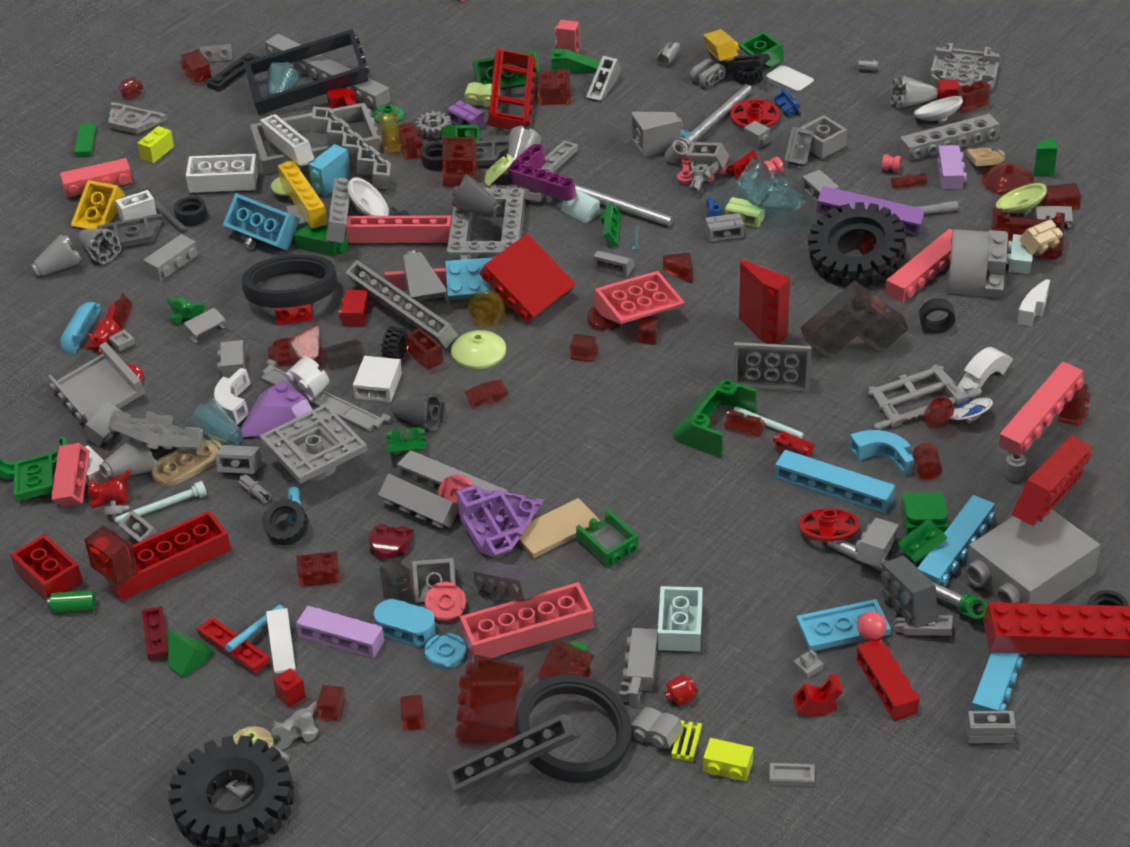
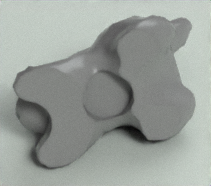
M317 701L313 702L308 708L296 710L291 717L282 723L273 721L271 736L273 739L279 740L277 743L278 749H286L292 744L294 739L302 737L306 742L315 739L318 734V728L315 726L313 713L318 707Z

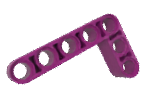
M541 144L531 145L513 160L507 168L510 182L513 185L565 201H570L577 197L572 178L539 169L546 163L544 149Z

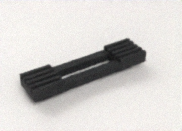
M249 52L207 81V87L220 92L230 85L229 82L245 72L243 63L260 57Z
M761 52L754 55L734 57L730 61L717 60L716 64L723 65L725 70L729 67L747 65L749 68L760 67L770 60L769 53L762 54Z

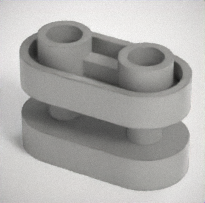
M709 58L705 59L693 67L690 72V79L708 88L725 76V67L719 63L716 64L715 61Z

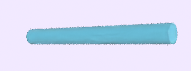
M278 605V606H276V607H275L274 609H272V610H278V609H284V608H283L282 605ZM267 614L225 645L226 651L231 652L268 624Z

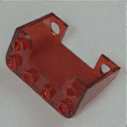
M474 654L471 662H467L465 676L461 675L459 680L461 691L457 704L460 705L456 716V721H459V725L455 732V738H458V743H503L515 737L516 697L523 683L524 665Z

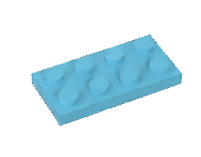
M877 599L796 617L797 625L806 645L812 651L865 640L857 630V621L863 613L869 611L878 612L885 618L886 632L883 636L891 635V628Z

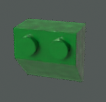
M765 31L738 44L739 48L748 55L761 52L762 54L769 53L770 60L764 63L772 67L784 60L782 44Z

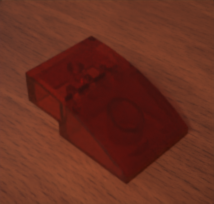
M443 137V186H460L466 174L476 180V137Z

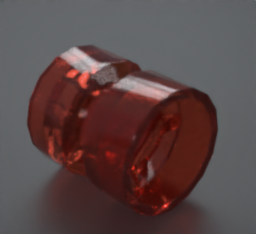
M938 396L934 398L923 413L926 424L933 428L944 426L954 413V405L947 397Z
M923 443L915 447L913 458L918 477L923 480H933L939 477L943 468L937 447L931 443Z

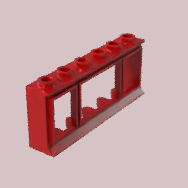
M497 46L494 56L487 126L508 130L518 126H524L523 129H526L527 126H530L531 117L529 115L532 112V105L530 104L533 101V94L531 93L534 90V83L532 82H534L536 73L533 71H535L537 61H534L535 54L532 56L501 50ZM502 62L518 66L527 67V69L502 64ZM501 70L526 75L524 100L499 95ZM498 102L523 106L522 117L498 113Z

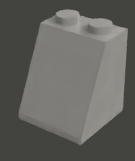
M631 112L632 141L643 157L666 152L674 141L682 137V120L678 118L675 112Z
M416 250L407 251L401 260L407 295L416 301L444 297L446 288L421 252L417 253Z

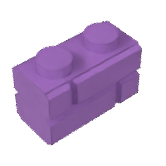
M458 101L447 110L451 123L455 125H479V129L485 125L484 112L472 107L470 104Z

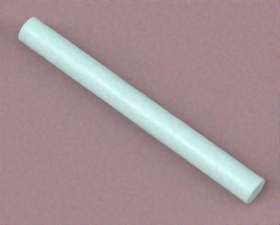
M737 406L733 410L734 414L779 432L782 430L803 439L804 433Z

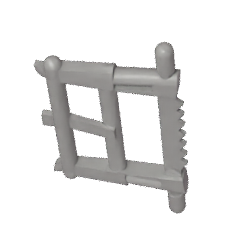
M937 364L932 366L931 369L908 377L906 374L901 375L899 380L879 387H868V396L874 398L879 410L883 411L888 419L875 423L873 428L874 430H881L890 425L895 428L902 425V422L905 420L911 421L912 418L917 419L926 413L937 412L938 409L943 410L945 406L950 407L954 403L957 405L966 403L970 398L981 395L982 390L976 388L963 393L956 386V382L944 372V367ZM931 376H935L939 381L918 390L912 384ZM905 386L909 392L889 400L883 394ZM943 388L950 396V398L900 415L893 407L894 405L911 399H918L920 396Z

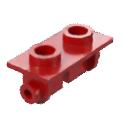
M753 149L729 165L727 173L735 175L736 180L757 167L759 162L755 150Z
M782 430L779 435L773 437V442H775L774 448L782 452L787 450L810 458L815 447L814 443Z

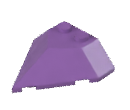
M283 380L260 393L235 439L240 441L243 440V437L253 436L255 439H258L260 435L312 411V408L303 395Z
M475 485L456 492L463 525L479 552L492 557L512 551L544 499L536 498V500L527 499L524 495L493 490V492L482 490L480 486Z

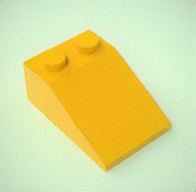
M88 180L71 226L81 229H97L99 225L109 224L118 213L116 200L124 198V192L116 185Z

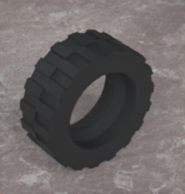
M280 499V501L273 502L265 510L264 517H262V525L266 534L276 544L292 545L305 536V532L308 530L309 519L305 510L298 502L292 501V499ZM284 513L292 514L295 518L294 526L287 531H281L276 526L277 518Z

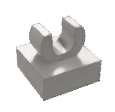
M809 650V652L793 661V667L806 679L823 670L824 666L818 659V655L812 650Z
M632 677L631 684L628 682L621 683V690L623 691H619V698L621 700L629 699L630 707L638 708L642 694L641 677Z

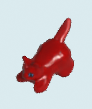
M115 303L110 305L106 317L97 323L94 334H87L89 342L85 346L86 350L97 349L100 355L103 354L100 345L105 342L109 345V337L123 331L113 319Z
M131 469L126 470L121 476L111 478L102 484H97L91 480L87 495L93 498L90 502V507H100L109 500L116 501V505H124L129 498L126 490L129 488L126 479L130 477Z

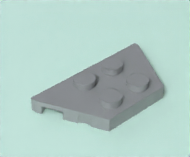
M112 102L108 124L109 128L138 134L166 121L167 118L166 114Z

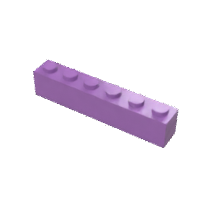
M822 186L817 202V213L828 215L827 211L836 208L841 213V205L848 203L851 210L855 209V202H864L865 209H867L870 203L879 205V210L886 207L891 210V215L895 213L900 218V222L903 223L905 233L919 236L925 209Z

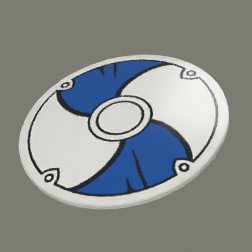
M989 398L971 399L966 403L954 406L948 412V417L952 420L965 419L970 424L978 419L982 413L990 409L993 402Z

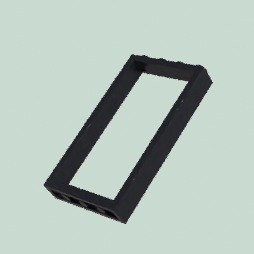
M353 29L243 63L258 115L327 94L328 90L347 88L369 81L367 74L370 73L358 34L354 35ZM353 45L359 63L358 68L260 98L255 74Z

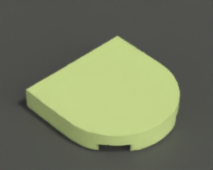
M507 154L506 158H500L486 171L485 183L488 186L511 165L514 158L510 154Z

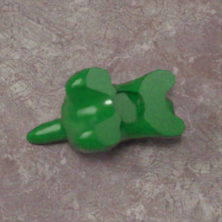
M167 297L168 303L172 306L169 319L174 324H181L183 320H191L207 311L204 302L196 304L187 301L183 297H175L174 299Z

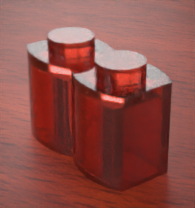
M985 80L973 82L971 85H963L957 88L956 96H961L963 99V103L958 109L967 112L975 107L987 105L990 100L991 85Z

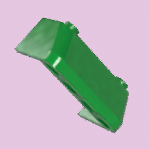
M724 380L716 384L699 397L673 431L674 440L680 444L722 458L724 433L708 428L710 416L721 403L734 408L737 406L756 414L757 389L731 380Z

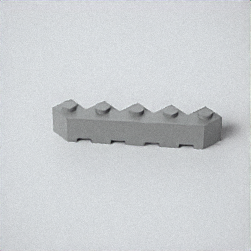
M313 106L311 132L327 134L326 146L336 144L348 149L349 161L357 162L356 174L372 175L373 187L388 190L391 163L387 159L384 160L380 157V153L376 149L368 146L364 142L365 140L357 132H353L344 120L337 118L334 115V111L330 108Z

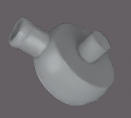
M110 501L111 506L104 507L105 514H111L112 519L117 517L116 514L129 511L128 505H116V501Z

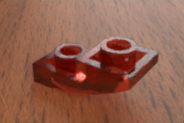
M501 379L489 381L465 391L473 409L488 400L494 403L509 394Z

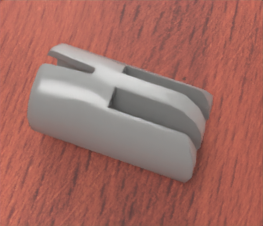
M669 42L663 46L656 56V61L660 66H668L680 51L679 43L674 42L673 44Z

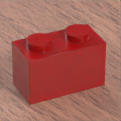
M346 290L345 297H342V308L339 309V319H342L343 326H365L370 305L368 290Z

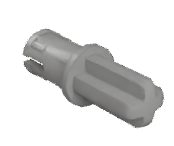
M248 475L240 476L239 484L248 490L249 495L255 496L263 504L268 502L265 497L269 500L271 499L272 494L261 487L260 482H255Z

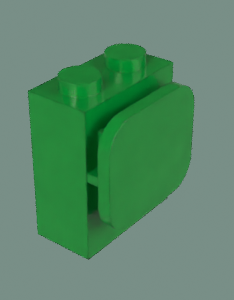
M942 492L902 493L901 513L905 536L927 519H931L935 526L943 532L948 529V512Z

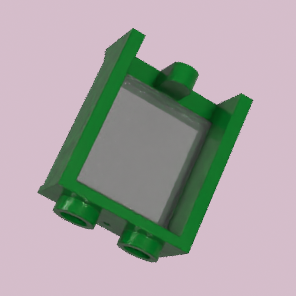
M608 508L605 509L603 522L599 524L595 518L589 521L588 531L580 525L576 526V542H581L605 564L606 568L617 564L620 560L634 554L638 550V535Z

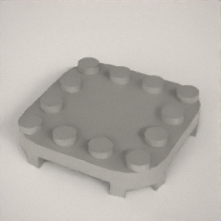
M947 43V47H937L931 68L930 82L933 87H938L939 80H959L960 91L990 94L996 82L1000 58L999 53L992 52L990 47H985L984 52L953 49V43Z
M114 410L108 426L109 431L120 432L121 436L134 438L133 441L138 443H147L146 446L153 449H158V446L166 449L176 447L186 450L189 447L200 450L203 440V429L199 427H185L184 430L172 425V416H160L147 411L144 419L131 418V415L125 412Z

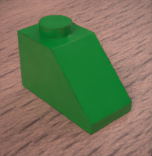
M450 125L441 127L443 143L480 141L479 125Z

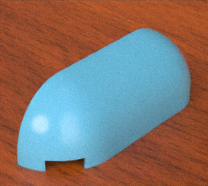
M87 302L76 310L60 339L63 351L69 354H76L102 310L100 304Z

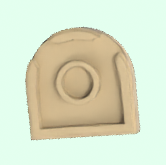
M991 148L966 150V156L975 166L995 165L1005 160V153L1002 150H998V152L991 151Z

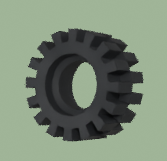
M748 65L737 66L734 70V79L741 85L743 83L750 86L753 83L757 85V83L763 80V65L750 68Z
M389 326L387 332L384 333L385 337L382 338L381 355L383 358L401 360V357L403 358L404 353H406L405 348L408 346L407 330Z

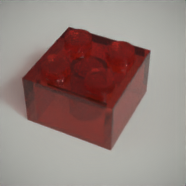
M570 70L538 71L539 105L571 104Z
M103 525L84 539L91 568L117 586H120L137 573L132 544L129 540L121 538L114 530H110Z

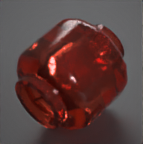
M135 77L122 80L119 86L122 97H126L128 100L141 96V90L144 89L141 80L137 81Z

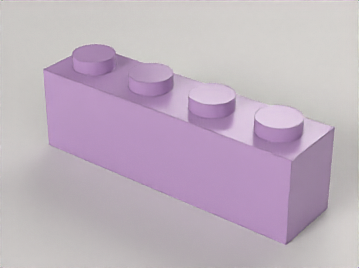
M307 606L296 622L298 637L372 659L375 658L385 642L383 627L342 616L338 613L328 612L320 608Z

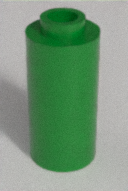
M94 590L51 593V597L47 599V606L49 610H52L53 614L95 611L96 596Z

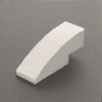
M1050 280L1041 282L1026 295L1019 308L1017 324L1032 327L1034 316L1043 315Z
M285 608L266 611L274 673L281 674L289 668L296 671L288 610Z

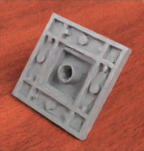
M327 404L260 435L261 442L300 484L307 480L325 479V477H329L335 472L336 466L368 451L364 441Z

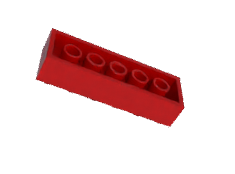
M209 510L101 559L100 562L105 579L119 599L123 601L231 551L227 531Z

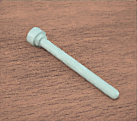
M199 481L194 483V486L187 491L133 511L142 516L193 496L195 498L207 496V492L203 482ZM129 512L115 517V523L119 524Z

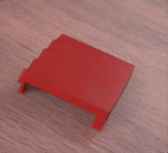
M528 233L487 262L479 273L482 279L494 289L496 294L500 295L527 325L562 296L570 294L576 285Z

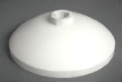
M953 96L933 101L918 108L914 112L915 117L926 121L944 122L948 120L947 117L958 110L963 103V99L961 96Z
M352 178L348 182V194L358 212L365 216L389 215L387 203L375 187L361 178Z

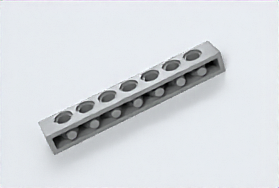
M358 260L345 272L354 285L361 290H368V294L444 348H447L458 336L448 322Z

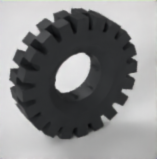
M232 735L222 737L221 747H217L214 740L204 743L206 750L204 754L197 748L188 754L190 763L184 760L180 762L176 767L178 775H172L169 783L171 790H168V800L175 822L182 835H187L190 843L195 846L201 843L202 847H217V845L219 847H233L234 844H238L239 847H251V839L254 838L260 845L269 839L267 830L276 834L283 827L281 819H288L291 813L290 805H294L295 795L288 764L285 758L281 757L279 750L274 746L269 748L268 743L259 738L253 744L251 736L240 735L238 744H235ZM238 780L253 785V797L247 804L238 809L224 811L211 805L213 793L226 783Z

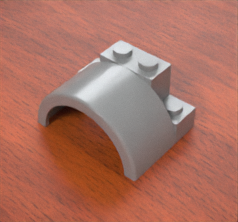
M953 229L947 293L1002 298L1008 233L1006 231L993 230L987 232Z

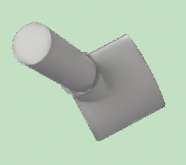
M241 236L246 241L244 246L253 250L257 242L253 241L251 236Z

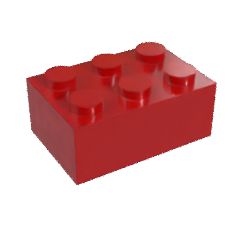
M46 534L41 535L10 554L15 571L46 600L48 597H51V593L67 592L83 582L79 564Z

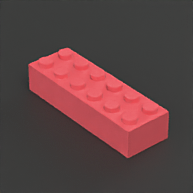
M579 582L536 594L534 598L527 601L518 599L460 616L461 634L474 663L592 629L594 628L593 609Z

